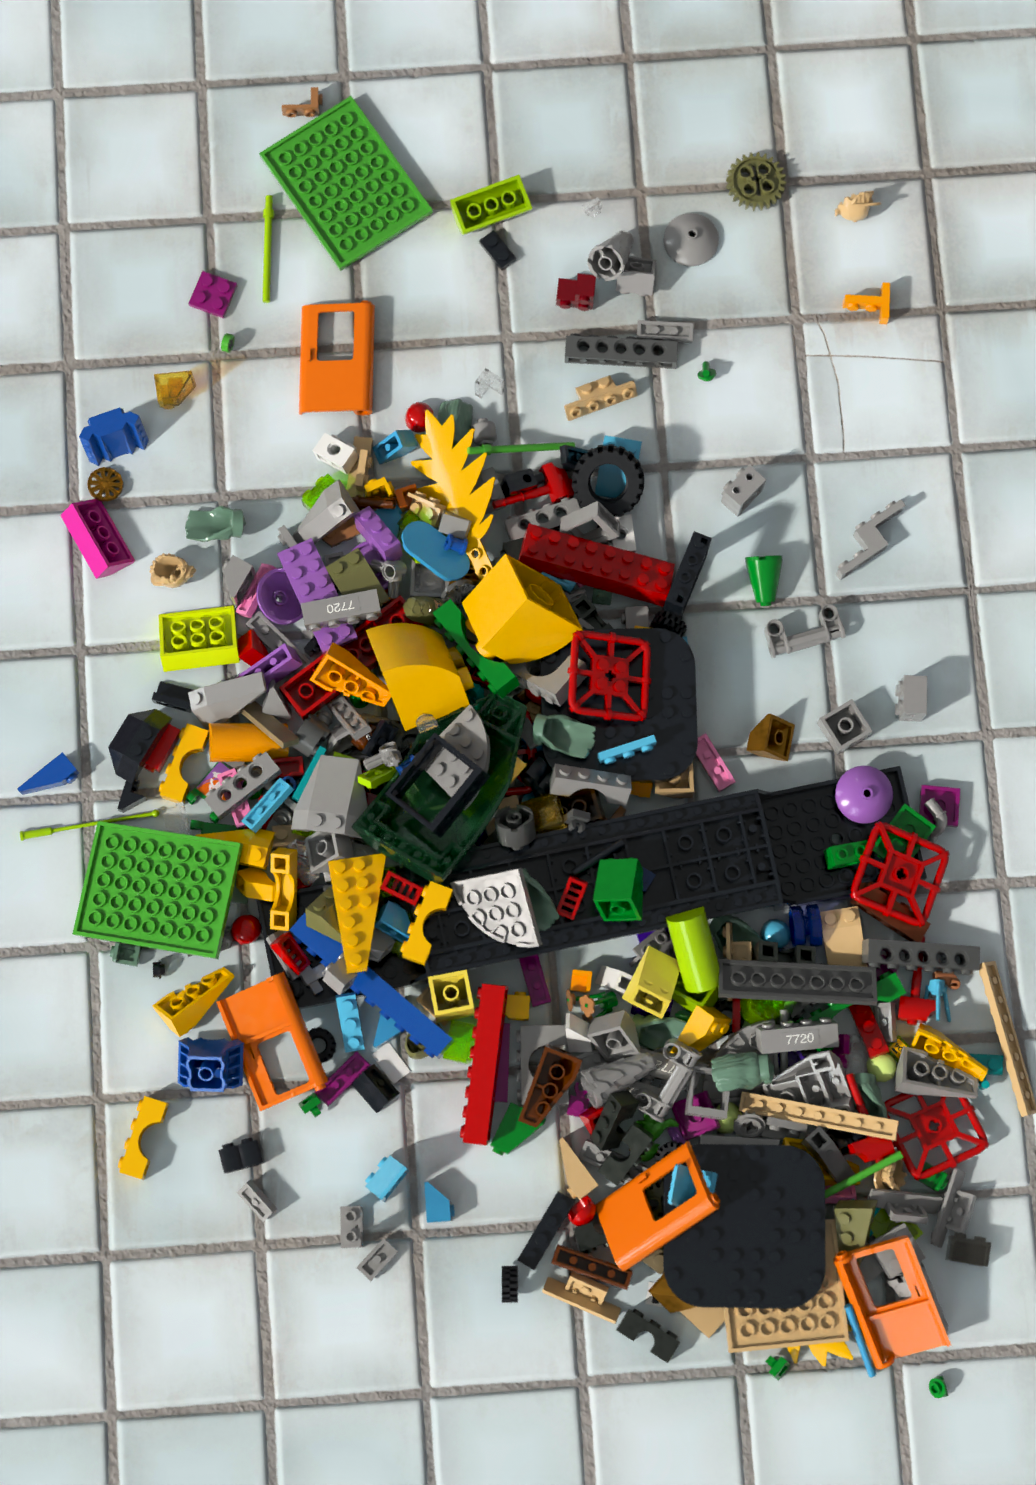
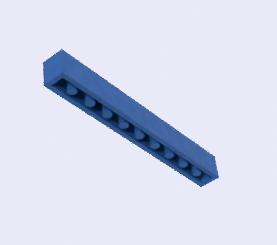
M305 912L289 930L299 945L303 942L307 946L306 951L313 957L318 955L322 959L320 963L325 967L331 962L336 963L338 957L343 953L341 943L306 926ZM367 967V971L357 972V977L349 988L358 995L360 992L365 995L366 998L364 1000L372 1007L375 1005L381 1009L379 1013L387 1020L392 1018L396 1022L394 1026L402 1033L406 1030L411 1035L409 1039L417 1046L421 1043L425 1047L424 1052L431 1058L436 1056L439 1059L451 1046L454 1040L373 970Z

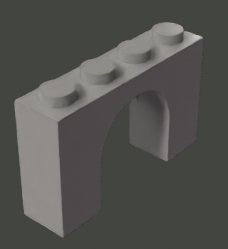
M571 655L567 657L557 670L546 676H534L531 674L532 669L541 658L516 664H510L504 660L501 662L505 663L520 683V688H526L535 696L540 695L550 704L555 703L558 706H561L568 699V668L570 667ZM578 659V668L588 670L585 662ZM577 675V687L587 676Z
M521 1025L520 1030H516V1042H520V1050H517V1062H521V1070H517V1082H521V1089H517V1101H521V1106H524L533 1081V1076L529 1070V1060L536 1050L545 1047L546 1044L554 1047L567 1046L566 1025ZM568 1089L554 1106L569 1105Z

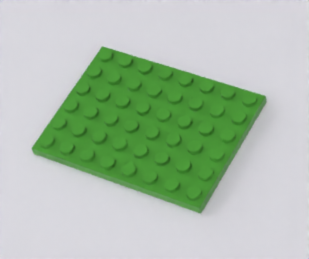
M352 96L259 153L261 159L340 271L433 213L427 201Z
M98 821L72 934L219 959L243 844Z

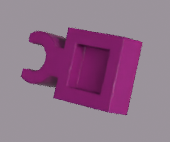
M838 1034L839 1047H834L831 1051L840 1058L843 1068H847L845 1055L849 1054L850 1035Z
M576 1082L574 1086L576 1096L570 1095L566 1115L580 1117L579 1115L588 1109L589 1099L584 1098L588 1092L587 1090L580 1091L578 1089L579 1082Z

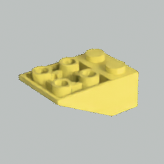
M648 945L622 998L662 1019L671 1002L680 972L677 959Z

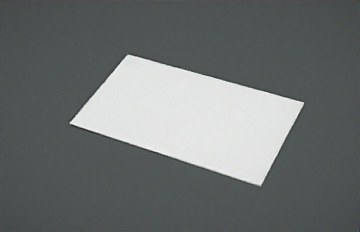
M389 1042L372 1054V1057L393 1084L411 1072Z

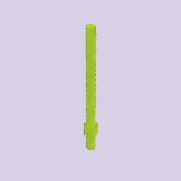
M272 195L265 196V209H263L265 226L262 302L264 303L270 302L272 219L274 218Z

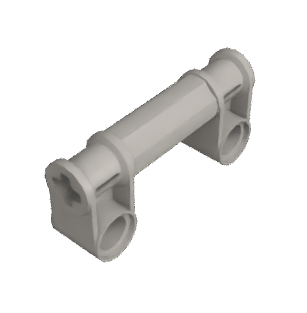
M832 604L823 606L818 615L821 623L820 628L786 637L782 622L776 619L769 621L764 633L771 657L775 658L779 654H789L828 643L830 640L839 637L845 638V630L837 608ZM828 610L832 612L833 617L826 618L824 616V611ZM770 626H776L779 632L776 634L771 633L769 630Z
M675 1038L665 1042L663 1054L668 1060L677 1065L660 1094L657 1095L649 1089L641 1088L635 1095L636 1100L639 1102L637 1109L662 1123L665 1120L664 1116L668 1109L673 1107L677 1097L694 1071L693 1067L698 1058L703 1056L695 1048ZM673 1045L677 1047L678 1051L670 1053L667 1047ZM646 1096L648 1098V1102L642 1103L639 1101L638 1097Z

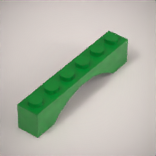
M451 599L433 612L436 618L434 620L436 626L440 630L444 628L446 631L444 635L451 643L454 641L457 644L455 648L461 656L465 654L468 657L466 659L467 663L472 669L475 667L478 669L477 675L483 682L485 680L488 681V688L494 695L498 693L503 698L520 685L516 676L505 663L486 659L470 647L466 635V619Z
M887 971L879 976L880 980L877 981V1001L891 1002L906 994L895 972L891 974L890 971ZM828 1003V1008L814 1010L810 1013L811 1017L807 1019H812V1021H818L821 1017H831L833 1019L840 1011L853 1004ZM801 1017V1018H799L798 1020L794 1021L793 1023L800 1022V1020H801V1019H804V1018Z

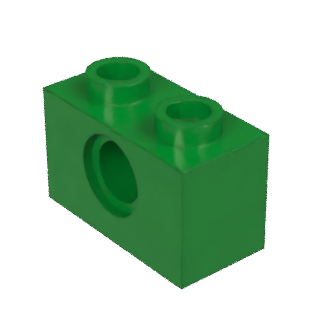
M867 840L831 846L824 850L828 870L860 864L859 858L860 855H863Z

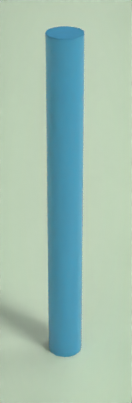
M846 1304L844 1308L868 1376L874 1377L876 1372L852 1304Z

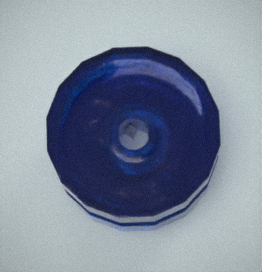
M818 904L806 905L805 912H803L800 905L789 906V929L793 948L796 945L805 946L806 936L810 946H822V921Z

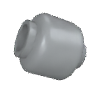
M481 418L472 425L471 429H475L473 442L478 446L482 444H490L492 446L493 442L497 439L495 424L488 421L487 418Z

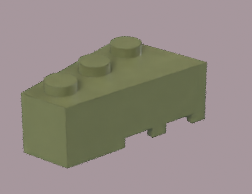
M878 1200L838 1201L834 1207L839 1252L843 1250L848 1252L868 1246ZM865 1256L857 1259L859 1266L861 1265Z

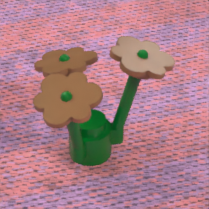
M570 989L566 990V1002L569 1011H572L576 1001H580L581 1011L585 1013L582 1015V1019L590 1024L592 1018L613 1012L612 1007L618 1005V999L613 991L575 997L574 993L571 994ZM595 1005H599L601 1009H604L595 1017L591 1016L595 1013Z

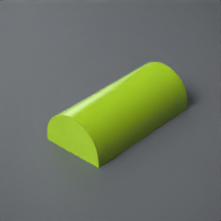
M520 175L450 199L451 209L462 235L533 209Z
M704 906L666 917L685 990L691 993H700L716 988L719 985V963Z

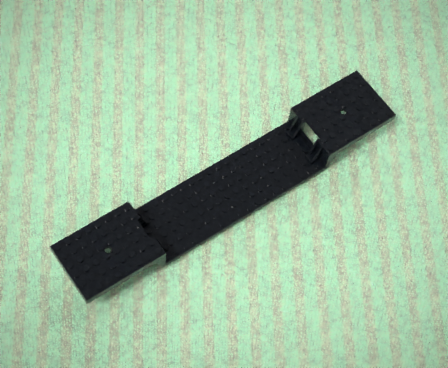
M897 766L880 770L891 783L893 800L889 811L881 819L867 824L853 822L846 818L839 810L835 799V789L840 779L838 778L775 792L754 789L585 824V830L581 833H578L577 826L572 831L564 828L539 833L536 839L525 845L521 850H513L511 847H506L496 842L403 861L389 871L423 888L425 885L429 886L430 881L452 889L450 883L456 880L522 867V869L527 870L530 877L536 879L545 889L556 909L569 876H574L571 870L619 839H622L625 845L604 859L638 858L641 866L656 876L646 892H643L642 920L603 921L593 901L599 862L576 876L587 881L588 885L574 920L559 915V919L555 920V923L551 924L549 929L539 931L542 945L538 947H517V945L507 942L502 943L488 936L468 918V913L462 905L458 904L453 893L447 910L431 914L424 923V937L432 945L425 966L403 958V952H400L403 943L394 939L396 942L391 952L379 962L369 959L368 967L392 988L397 990L429 983L428 977L665 929L668 928L666 917L703 906L708 920L773 906L774 911L850 896L851 886L859 864L828 870L823 851L831 846L864 840L868 841L875 823L881 821L882 823L890 824L904 804L910 807L901 767ZM865 790L864 795L869 797L870 792ZM832 835H840L842 842L840 844L833 843ZM919 849L913 858L923 861L921 850ZM873 852L871 853L872 859L884 863V860ZM868 864L861 883L877 882L881 869ZM925 867L920 878L921 880L927 878ZM388 871L383 872L382 882ZM897 871L896 874L899 879L905 877V874ZM391 878L387 886L390 889L395 881L394 878ZM398 882L394 891H399L402 882ZM331 883L297 889V921L304 912L306 913L305 909L324 892V885H332ZM571 883L570 885L579 890L582 889V886L576 885L574 883ZM409 885L405 886L402 895L405 896ZM413 888L409 896L410 899L413 898L417 889ZM380 889V895L385 897V903L391 901L399 904L401 908L406 910L410 923L413 922L410 907L413 906L415 913L418 903L422 904L424 897L420 896L416 906ZM568 890L567 894L579 897V894ZM565 898V900H564V901H566V902H568V903H571V904H573V905L576 904L575 901L570 900V899H568V898ZM256 899L270 974L274 976L285 972L266 941L269 935L279 931L270 929V910L274 901ZM562 905L561 909L573 912V909ZM302 942L299 946L311 962L310 967L313 969L320 965L322 959L318 955L313 957L306 951L307 946ZM285 972V975H286V977H287V980H288V981H291L290 978L288 977V975H287L286 972ZM324 976L318 979L323 991L316 995L312 993L309 986L305 987L300 977L295 979L300 982V986L303 988L302 994L296 998L300 1010L335 1003L336 995L339 994L323 981ZM348 988L343 994L352 993L354 991L351 988ZM361 992L359 995L355 993L356 998L365 996Z

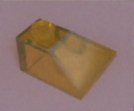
M192 371L154 374L160 408L173 409L174 406H179L196 387Z
M548 793L520 803L532 810L537 834L567 828V824L564 823V813L559 795Z

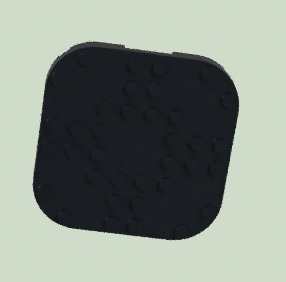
M662 628L583 629L608 634L609 632H615L616 635L636 637L649 641L651 649L650 678L652 682L649 684L647 718L644 721L635 722L619 719L604 720L603 717L571 712L568 699L561 706H558L555 703L550 704L541 697V714L547 716L563 714L584 724L594 726L596 729L594 733V747L586 758L564 754L550 749L542 743L545 761L551 770H553L555 764L630 775L631 782L661 783L678 778L692 764L698 746L695 659L690 646L678 634ZM584 638L597 655H607V641ZM571 642L541 659V676L553 673L571 655ZM615 642L614 657L626 658L639 646ZM579 645L578 659L584 661L587 669L590 670V658ZM643 651L629 662V676L642 677ZM609 672L605 674V677H608V681H611L613 675ZM586 677L577 687L576 701L589 690V677ZM628 682V695L640 709L642 684ZM593 694L580 706L604 710V696ZM612 697V711L634 714L622 698ZM651 735L655 736L656 745L648 752L640 750L634 752L635 755L624 759L622 756L616 758V762L605 765V762L601 764L599 762V752Z
M693 1145L692 1149L700 1169L718 1173L714 1193L720 1199V1207L663 1246L664 1275L671 1291L683 1302L703 1308L791 1309L810 1301L820 1290L825 1277V1180L817 1161L806 1151L788 1145ZM674 1170L666 1174L664 1178V1216L678 1207L668 1203V1193Z

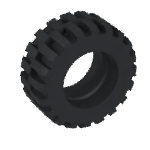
M609 444L607 446L598 445L594 449L591 448L585 455L581 456L574 469L572 489L574 490L575 499L579 501V505L582 508L599 501L613 516H623L624 513L630 512L638 504L643 494L644 472L641 463L634 457L631 451L628 452L622 446L617 447L614 444ZM604 464L618 466L626 477L624 491L612 499L599 497L593 491L590 483L594 470Z

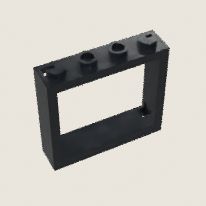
M695 531L693 532L665 600L663 610L666 613L670 611L672 615L675 613L677 618H682L707 558L712 538Z
M434 732L430 739H427L422 749L415 754L410 764L402 770L398 779L390 785V789L385 794L441 838L489 779L490 775ZM443 747L473 771L430 823L401 800V798Z

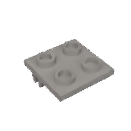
M665 929L654 931L632 949L637 957L629 965L632 967L642 959L648 945L676 959L671 936Z

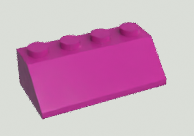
M91 499L75 502L60 515L96 579L110 576L135 562L102 501Z

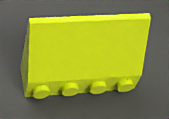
M234 605L158 615L160 658L164 672L240 663Z

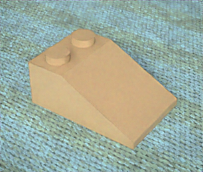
M858 906L819 912L827 965L868 967L867 964H862L863 934Z

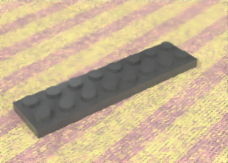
M719 959L718 997L877 1005L876 967Z

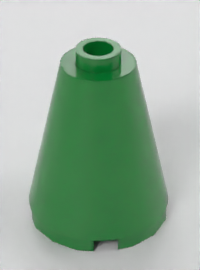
M781 555L745 557V564L756 603H760V606H772L771 602L776 600L783 561Z

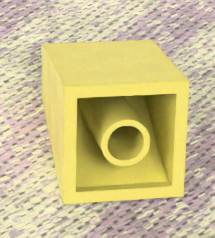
M467 969L428 977L436 1023L475 1016Z

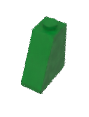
M510 1102L490 1144L493 1147L492 1151L501 1156L504 1153L508 1155L542 1127L546 1119L544 1118L537 1128L520 1122L518 1119L522 1107Z

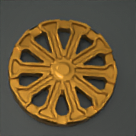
M98 468L88 478V491L93 498L99 501H112L121 494L123 480L121 475L112 468Z

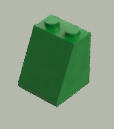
M609 858L600 860L593 901L603 921L642 920L643 868L638 858Z

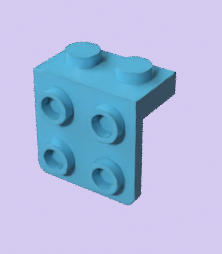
M676 1164L672 1173L668 1203L680 1206L695 1196L697 1190L688 1167ZM701 1170L709 1191L714 1193L718 1173Z

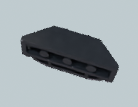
M157 709L128 714L108 746L115 774L133 784L173 718Z

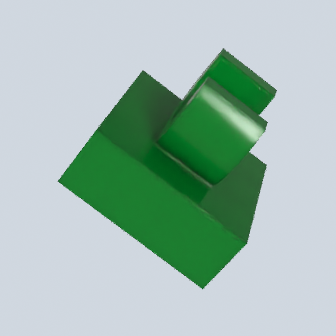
M314 1092L298 1103L305 1114L311 1111L314 1117L321 1114L317 1107L321 1101Z
M769 1356L766 1360V1363L772 1367L769 1373L778 1381L791 1366L782 1356L778 1361L772 1356Z

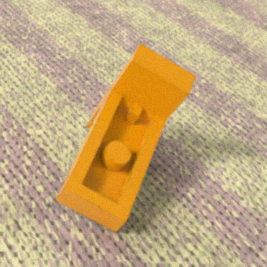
M882 283L880 296L845 294L843 308H847L850 311L866 309V311L874 312L880 310L879 324H887L890 307V283Z

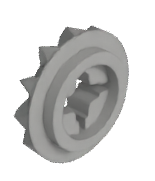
M746 1111L744 1115L739 1114L738 1118L734 1119V1131L743 1138L758 1137L765 1129V1120L762 1119L761 1115H756L755 1112L748 1114ZM752 1121V1124H750L746 1129V1124Z

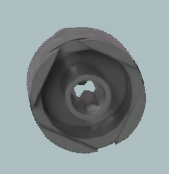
M311 713L308 715L310 720L305 719L295 734L299 737V744L291 746L308 758L315 756L319 748V742L321 740L325 741L331 731L328 729L329 725Z
M517 805V808H510V806H507L495 814L498 842L503 846L511 847L513 850H521L525 845L537 838L533 812L529 807Z

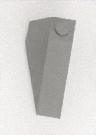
M340 479L322 492L292 537L297 544L310 538L316 544L360 512Z
M258 672L205 686L188 692L192 712L203 727L209 731V723H228L232 716L239 714L242 708L247 704H251L265 693L267 687L264 673Z
M904 1046L895 1072V1092L922 1096L977 1098L978 1079L958 1068L954 1069L944 1064L945 1061L941 1059H934L923 1050Z

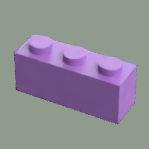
M370 506L354 515L356 529L384 562L386 560L395 561L403 556L400 541Z
M284 643L239 674V676L243 677L263 672L268 689L271 680L274 679L277 683L303 665L296 650Z

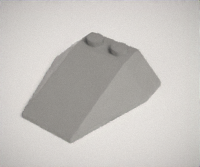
M327 755L320 756L294 809L291 830L316 831L368 839L371 819L365 786L358 783V775L362 774L359 759Z
M831 1050L810 1054L774 1076L772 1083L762 1084L766 1096L855 1112L854 1098L850 1087H848L849 1084L840 1058Z

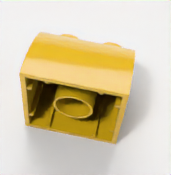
M506 553L462 602L468 616L465 625L478 638L475 647L483 657L489 660H493L496 656L510 664L537 660L563 648L572 641L573 633L576 630H583L561 585Z
M409 623L386 624L366 630L405 731L464 709L470 704L465 691L475 687L467 666H465L463 658L455 646L447 648L440 633L424 626Z

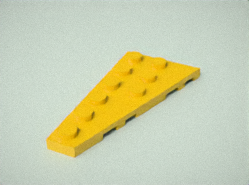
M387 853L328 861L347 974L367 971L380 896L379 888L382 884Z

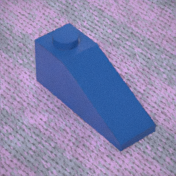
M62 752L17 789L22 795L63 786L67 783L71 784L78 778L79 772Z

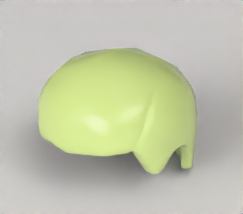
M886 1053L870 1059L869 1056L866 1061L868 1073L876 1075L877 1082H887L895 1076L897 1066L890 1054Z
M732 1102L728 1103L727 1119L718 1120L721 1128L716 1129L717 1131L727 1134L734 1132V1119H737L739 1114L742 1115L737 1105Z

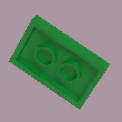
M907 804L901 807L890 822L891 825L910 833H917L919 837L926 840L936 828L934 824ZM886 831L894 850L904 854L908 840ZM880 836L875 842L872 852L882 860H885L887 850ZM915 843L911 857L916 855L921 848L920 845Z

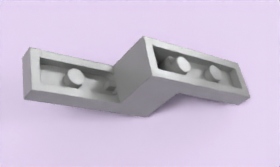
M902 500L898 502L892 501L885 507V511L882 513L880 511L876 512L870 517V521L867 523L863 521L855 527L856 530L853 536L863 550L857 552L853 556L854 559L850 562L846 560L838 566L839 569L836 575L840 580L887 548L888 543L877 528L903 511L905 504Z

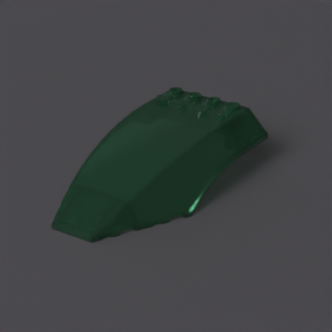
M491 692L486 697L475 700L476 703L471 705L482 718L486 733L489 736L490 762L487 774L490 777L481 787L471 805L461 812L441 838L385 794L390 789V785L400 776L397 770L378 796L351 826L352 829L371 848L428 881H444L483 833L511 784L527 706L507 695L501 698L498 693L494 695ZM461 707L451 712L448 716L437 719L436 723L427 728L425 726L419 728V733L402 763L409 759L411 754L415 756L434 732L440 735L465 708ZM424 770L401 800L431 823L451 799V796Z

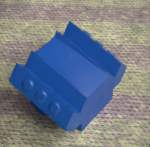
M120 407L90 417L88 420L89 426L84 427L79 435L89 462L98 466L102 459L111 462L112 459L121 455L133 454L136 447L145 450L149 442L140 416L130 411L125 413L124 409Z
M187 1037L179 1040L178 1083L183 1087H190V1091L224 1092L225 1088L234 1089L242 1086L244 1043L239 1039L228 1041L225 1038L218 1040L198 1038L192 1040Z

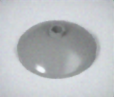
M686 213L677 216L668 224L664 232L663 242L665 250L672 260L678 264L692 267L702 265L714 256L719 244V235L715 225L708 218L696 213ZM689 233H694L695 236L690 237Z

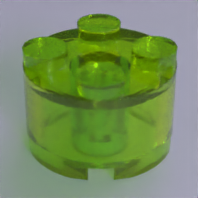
M740 999V1013L750 1024L775 1019L780 1015V1009L784 1008L786 1001Z

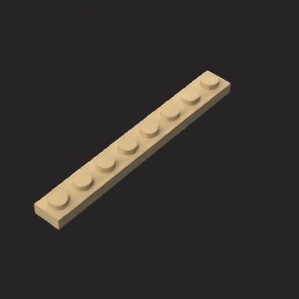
M996 962L981 963L979 973L985 987V995L989 1001L990 1012L995 1022L996 1033L1000 1040L1001 1051L1004 1054L1018 1110L1021 1117L1036 1114V1102Z
M745 1091L741 1093L739 1111L755 1112L757 1115L896 1141L899 1120Z

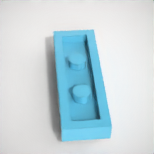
M651 735L599 752L600 764L605 762V765L616 762V758L622 756L624 759L635 755L634 752L640 750L648 752L656 745L655 736Z
M279 778L241 822L256 833L294 789Z
M355 992L336 995L345 1053L365 1050Z

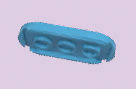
M414 521L409 523L403 530L401 539L404 550L441 579L450 582L458 581L469 571L470 561L466 552L460 555L459 552L450 549L444 550L447 537L430 524L423 521Z

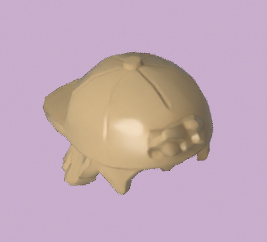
M874 191L860 192L858 195L852 194L850 198L848 196L844 197L843 204L842 202L839 203L838 208L834 210L835 217L840 214L846 220L857 222L868 216L870 206L881 205V202L872 203Z
M163 553L155 558L149 571L151 573V583L154 586L177 588L193 577L196 569L194 566H189L184 559L176 557L174 554Z
M902 1159L874 1173L873 1179L876 1189L890 1190L891 1188L892 1190L900 1191L901 1186H904L906 1183L904 1178L907 1176V1173L902 1172Z

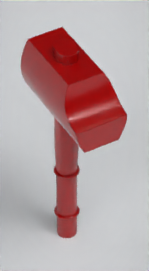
M552 462L542 465L539 473L542 472L545 477V486L493 501V508L505 507L506 505L549 494L553 504L560 503L566 497H571L572 499L574 496L572 479L568 478L565 469L556 467Z
M919 952L918 958L923 962V954ZM917 968V971H913L910 997H900L897 1020L907 1021L908 1025L926 1024L928 1018L936 1014V1000L920 998L923 968Z
M853 1073L845 1075L858 1113L869 1115ZM866 1135V1139L847 1145L850 1155L860 1157L865 1163L875 1160L877 1163L885 1159L884 1156L895 1153L892 1140Z

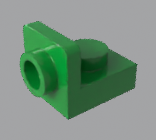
M925 1162L922 1171L933 1166ZM941 1171L931 1177L919 1179L918 1181L936 1192L939 1189L943 1190L948 1183L946 1178L948 1173Z

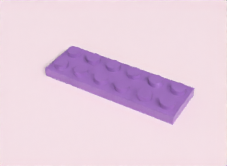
M312 538L277 553L300 605L301 603L338 596ZM348 623L340 624L337 628L324 627L320 631L313 632L323 655L333 642L339 646H344L358 639L352 624Z

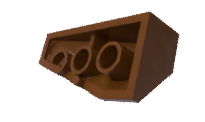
M546 1044L518 1121L537 1128L574 1082L583 1060L565 1050Z

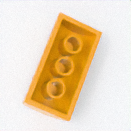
M209 723L210 762H253L252 759L257 754L265 752L272 759L288 757L289 747L281 748L253 723Z

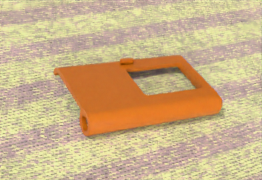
M370 301L302 306L299 415L308 412L353 411L357 415L372 414L375 305L371 304ZM354 312V351L351 360L319 361L317 359L320 313Z
M285 972L271 976L259 984L216 1002L231 1040L239 1039L244 1043L243 1070L260 1111L314 1088L315 1091H319L327 1087L325 1083L329 1082ZM289 1031L308 1074L309 1081L287 1092L277 1094L258 1045Z
M687 1141L595 1205L614 1260L622 1271H627L718 1210L720 1199L715 1193L709 1191L690 1141ZM686 1162L697 1190L696 1195L658 1221H655L645 1195V1189L674 1170L676 1164Z
M899 1236L848 1252L843 1250L835 1254L836 1257L833 1258V1262L848 1300L853 1306L876 1369H884L891 1366L896 1358L943 1345L951 1346L908 1236ZM893 1249L912 1296L882 1306H875L857 1259Z

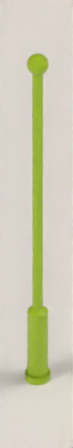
M155 809L148 813L101 820V822L112 823L148 816L158 817L159 811ZM98 821L54 829L48 827L24 832L20 831V838L23 841L29 838L52 835L54 832L95 826Z

